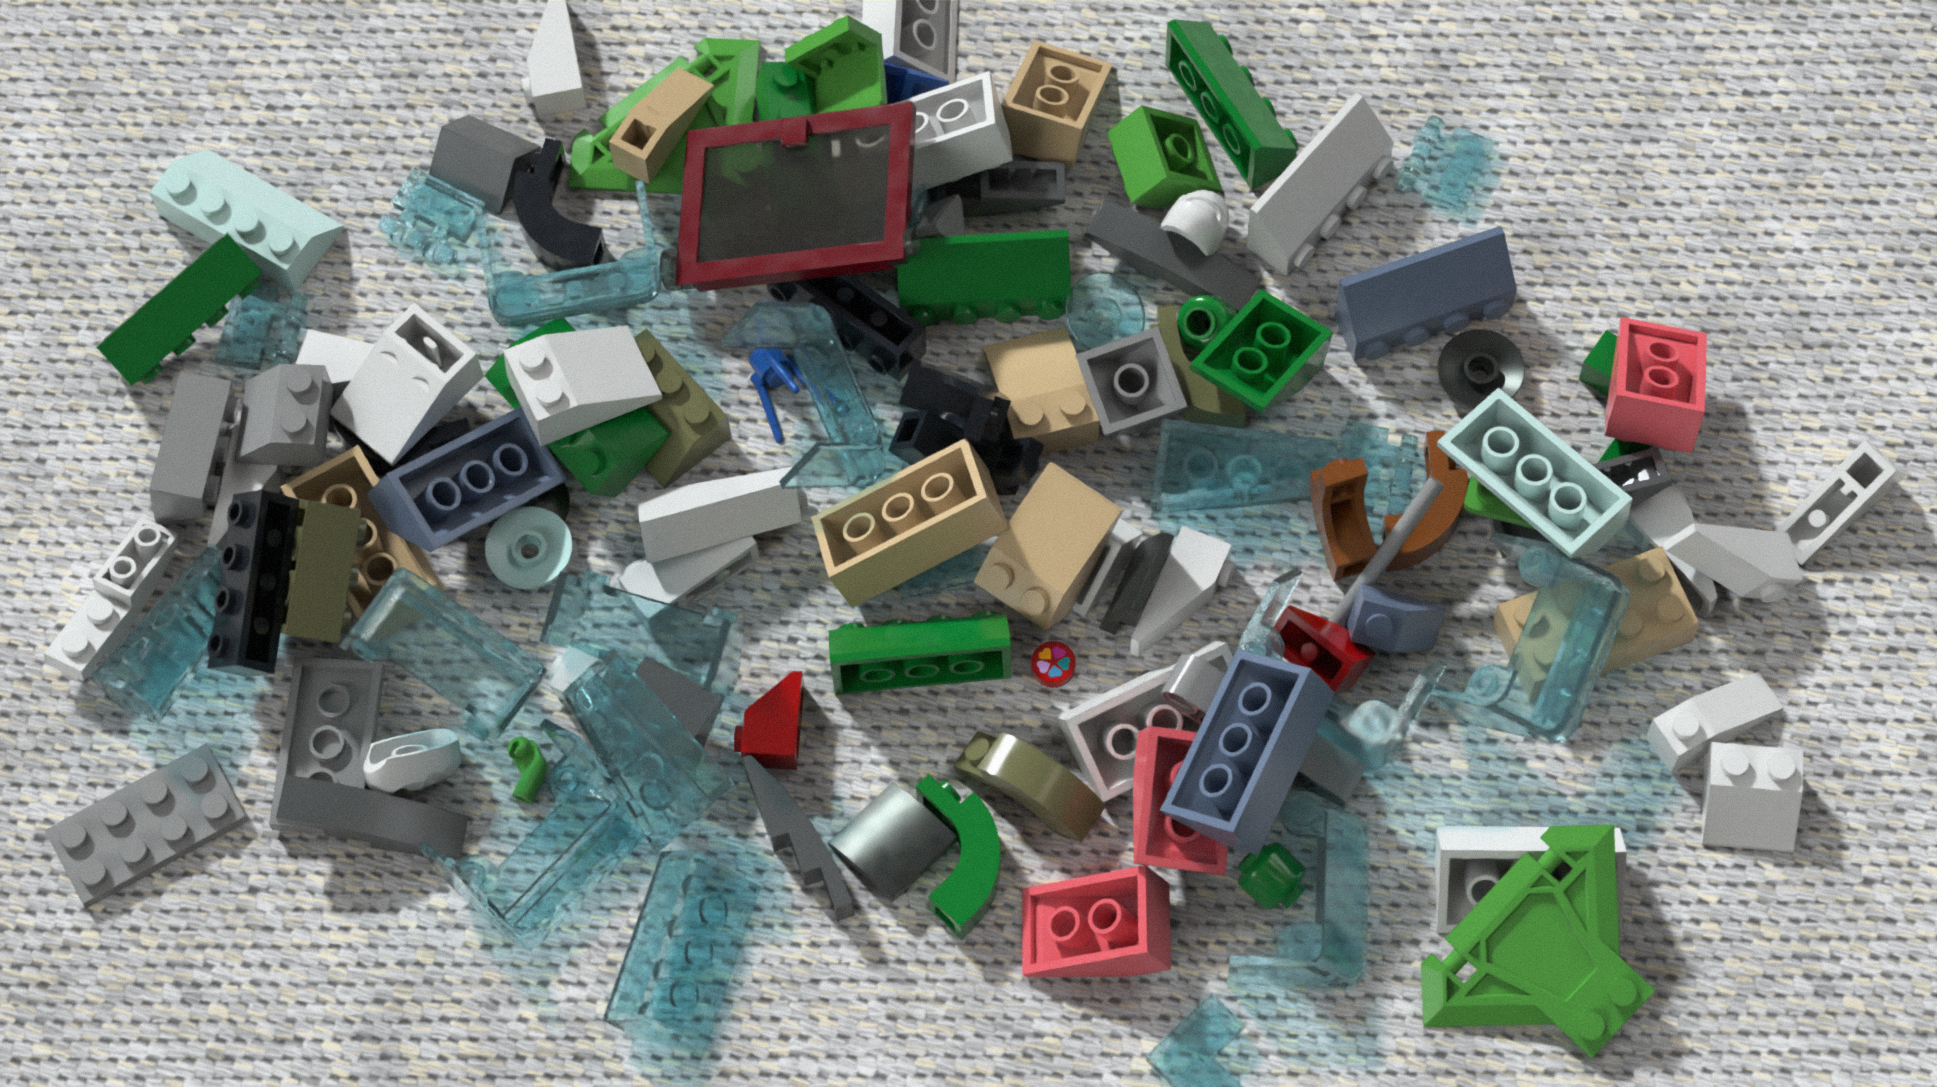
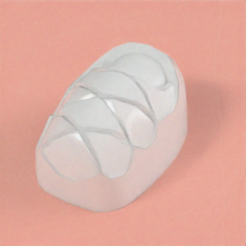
M1198 190L1182 195L1168 211L1161 223L1160 229L1176 232L1196 244L1206 256L1212 255L1220 247L1229 225L1228 205L1220 195L1213 191Z
M430 729L371 743L363 766L366 783L372 791L391 795L397 790L416 791L440 782L455 773L459 765H461L459 738L450 729Z

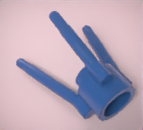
M774 342L766 343L751 354L749 364L755 373L751 375L750 380L758 391L769 426L777 443L783 442L784 439L766 386L769 384L771 388H777L785 384L792 393L798 394L800 388L791 377L792 374L839 418L846 417V412L795 363L791 355H785L778 344Z

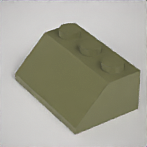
M646 328L635 336L634 340L662 394L661 400L648 404L646 407L671 433V436L644 467L665 489L731 439L732 435L728 416Z
M298 498L300 503L281 633L339 643L340 634H347L350 627L352 609L345 607L348 589L355 590L357 585L359 564L353 563L356 545L362 546L364 543L367 520L360 519L362 513L360 509Z

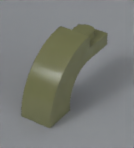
M1174 305L1157 307L1156 323L1149 324V329L1158 326L1188 406L1187 409L1177 415L1195 425L1210 430L1224 432L1245 431L1246 410L1244 403L1189 370L1191 362L1185 356L1181 346Z
M977 731L953 765L957 772L965 778L997 789L1023 804L1050 830L1080 842L1084 840L1106 807L1102 800L1084 782L1060 763L1033 746L1003 732L997 738Z

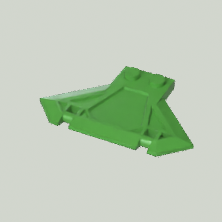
M702 39L694 45V49L700 55L691 63L681 56L600 116L598 121L604 129L594 136L586 129L573 137L568 189L682 195L687 131L753 122L760 40ZM679 67L713 84L715 88L649 185L615 168L611 151L609 152L606 147L609 146L610 139L630 110ZM713 68L715 72L705 79L702 75ZM753 143L707 149L702 212L713 224H716L768 183L764 154Z
M1614 824L1550 826L1540 837L1550 848L1537 861L1528 852H1525L1445 937V940L1455 949L1443 961L1439 960L1431 952L1421 963L1423 1027L1556 1024L1584 1052L1593 1058L1656 991L1654 987L1620 957ZM1564 860L1572 869L1559 882L1551 873ZM1469 962L1477 970L1463 982L1456 974Z

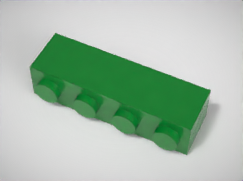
M227 231L104 338L96 348L131 386L139 379L146 385L164 369L159 363L172 351L178 357L197 340L192 333L205 323L211 328L229 313V310L224 305L238 295L244 300L262 284L257 277L263 271Z

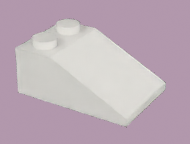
M627 325L546 334L503 350L507 378L540 446L662 399V394Z

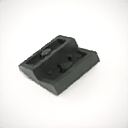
M1168 533L1157 534L1145 539L1137 546L1099 629L1116 635L1121 622L1136 628L1170 554L1175 536Z
M892 782L828 842V845L859 875L863 874L892 903L957 841V836L912 795Z

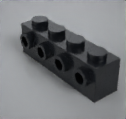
M792 233L773 254L814 248ZM851 274L766 284L768 292L775 300L782 304L788 303L800 311L802 317L810 325L816 328L820 326L834 336V339L842 348L859 353L881 375L888 374L900 382L910 371L913 359L920 360L926 354V327Z
M266 490L233 494L232 503L227 512L229 526L226 545L222 550L220 558L222 566L220 586L214 598L216 613L213 633L209 637L207 645L209 654L208 669L242 677L275 674L300 503L299 499Z

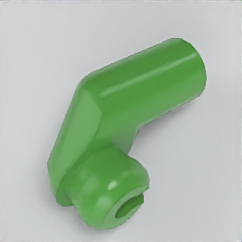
M518 736L511 740L508 745V754L513 758L521 774L512 796L519 801L532 805L546 777L548 764L539 746L534 741Z

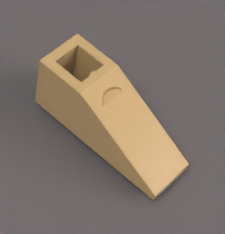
M678 67L630 110L610 139L609 146L613 166L650 185L715 86Z

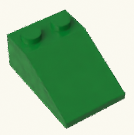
M1260 289L1191 362L1189 370L1263 414L1301 391L1323 367L1333 332Z

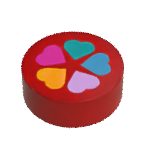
M1049 641L1038 646L1033 652L1031 658L1032 674L1043 686L1050 688L1061 687L1067 684L1074 676L1076 669L1075 655L1066 644L1058 641Z

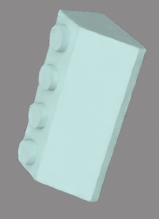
M208 149L174 160L149 192L160 216L210 244H214L228 231L262 269L264 275L294 292L300 287L344 229V225Z
M1499 387L1437 441L1438 448L1569 558L1596 553L1627 523L1633 498Z

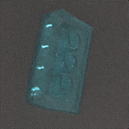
M695 849L661 851L602 1020L633 1037L704 1056L761 887Z

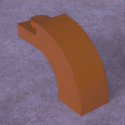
M1444 430L1426 432L1423 451L1427 480L1432 476L1445 487L1388 565L1386 572L1406 569L1428 559L1446 544L1458 525L1466 496L1468 475L1465 469L1455 470L1456 462L1437 447V441L1445 435ZM1404 513L1384 516L1381 531L1383 542Z
M1347 458L1337 459L1325 465L1324 468L1310 472V493L1314 518L1325 560L1333 581L1362 573L1377 551L1365 510L1364 491L1368 471L1363 458L1349 460Z

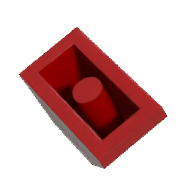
M1291 605L1285 608L1264 639L1267 645L1289 663L1311 668L1335 692L1334 696L1351 689L1376 654L1367 645L1352 642L1349 631L1342 625Z
M792 671L744 711L743 726H735L734 752H740L742 758L752 755L764 768L797 770L805 689L802 671Z

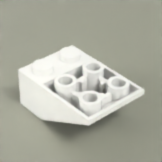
M413 303L383 332L331 409L330 415L391 466H394L484 377L478 355L417 304Z

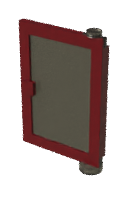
M910 101L687 131L678 248L664 249L659 262L660 276L664 287L670 292L695 288L702 292L895 269V265L908 264L909 255L918 254L921 247L917 229L910 228L917 110L915 104Z

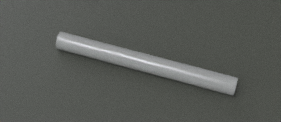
M1432 476L1428 478L1328 619L1329 621L1343 627L1346 626L1360 583L1372 587L1376 584L1445 487L1440 481Z

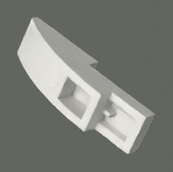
M141 517L92 579L94 590L44 652L45 662L84 681L103 656L111 659L159 584L180 540L179 534L145 517Z

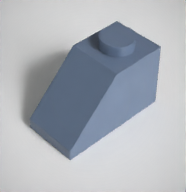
M1360 583L1347 623L1350 640L1390 652L1433 650L1446 606Z

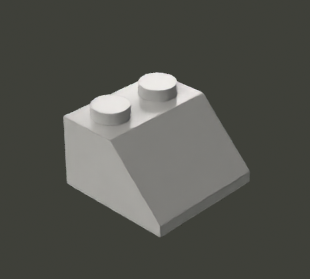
M281 363L246 381L235 455L236 463L316 467L324 463L334 389L325 365Z

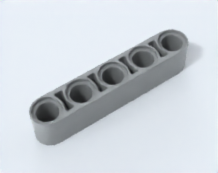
M1186 653L1181 654L1160 696L1168 705L1201 725L1225 673L1197 656ZM1316 732L1292 784L1320 801L1324 797L1334 802L1333 807L1345 809L1365 770V765L1354 755Z

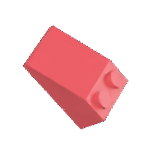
M1621 317L1606 406L1604 436L1617 438L1623 442H1637L1658 446L1669 451L1678 450L1692 453L1705 413L1707 333Z
M1149 726L1139 731L1133 773L1134 864L1224 876L1226 873L1228 846L1210 839L1160 811L1197 732Z
M1146 865L1022 888V975L1025 977H1132L1171 970L1169 883Z

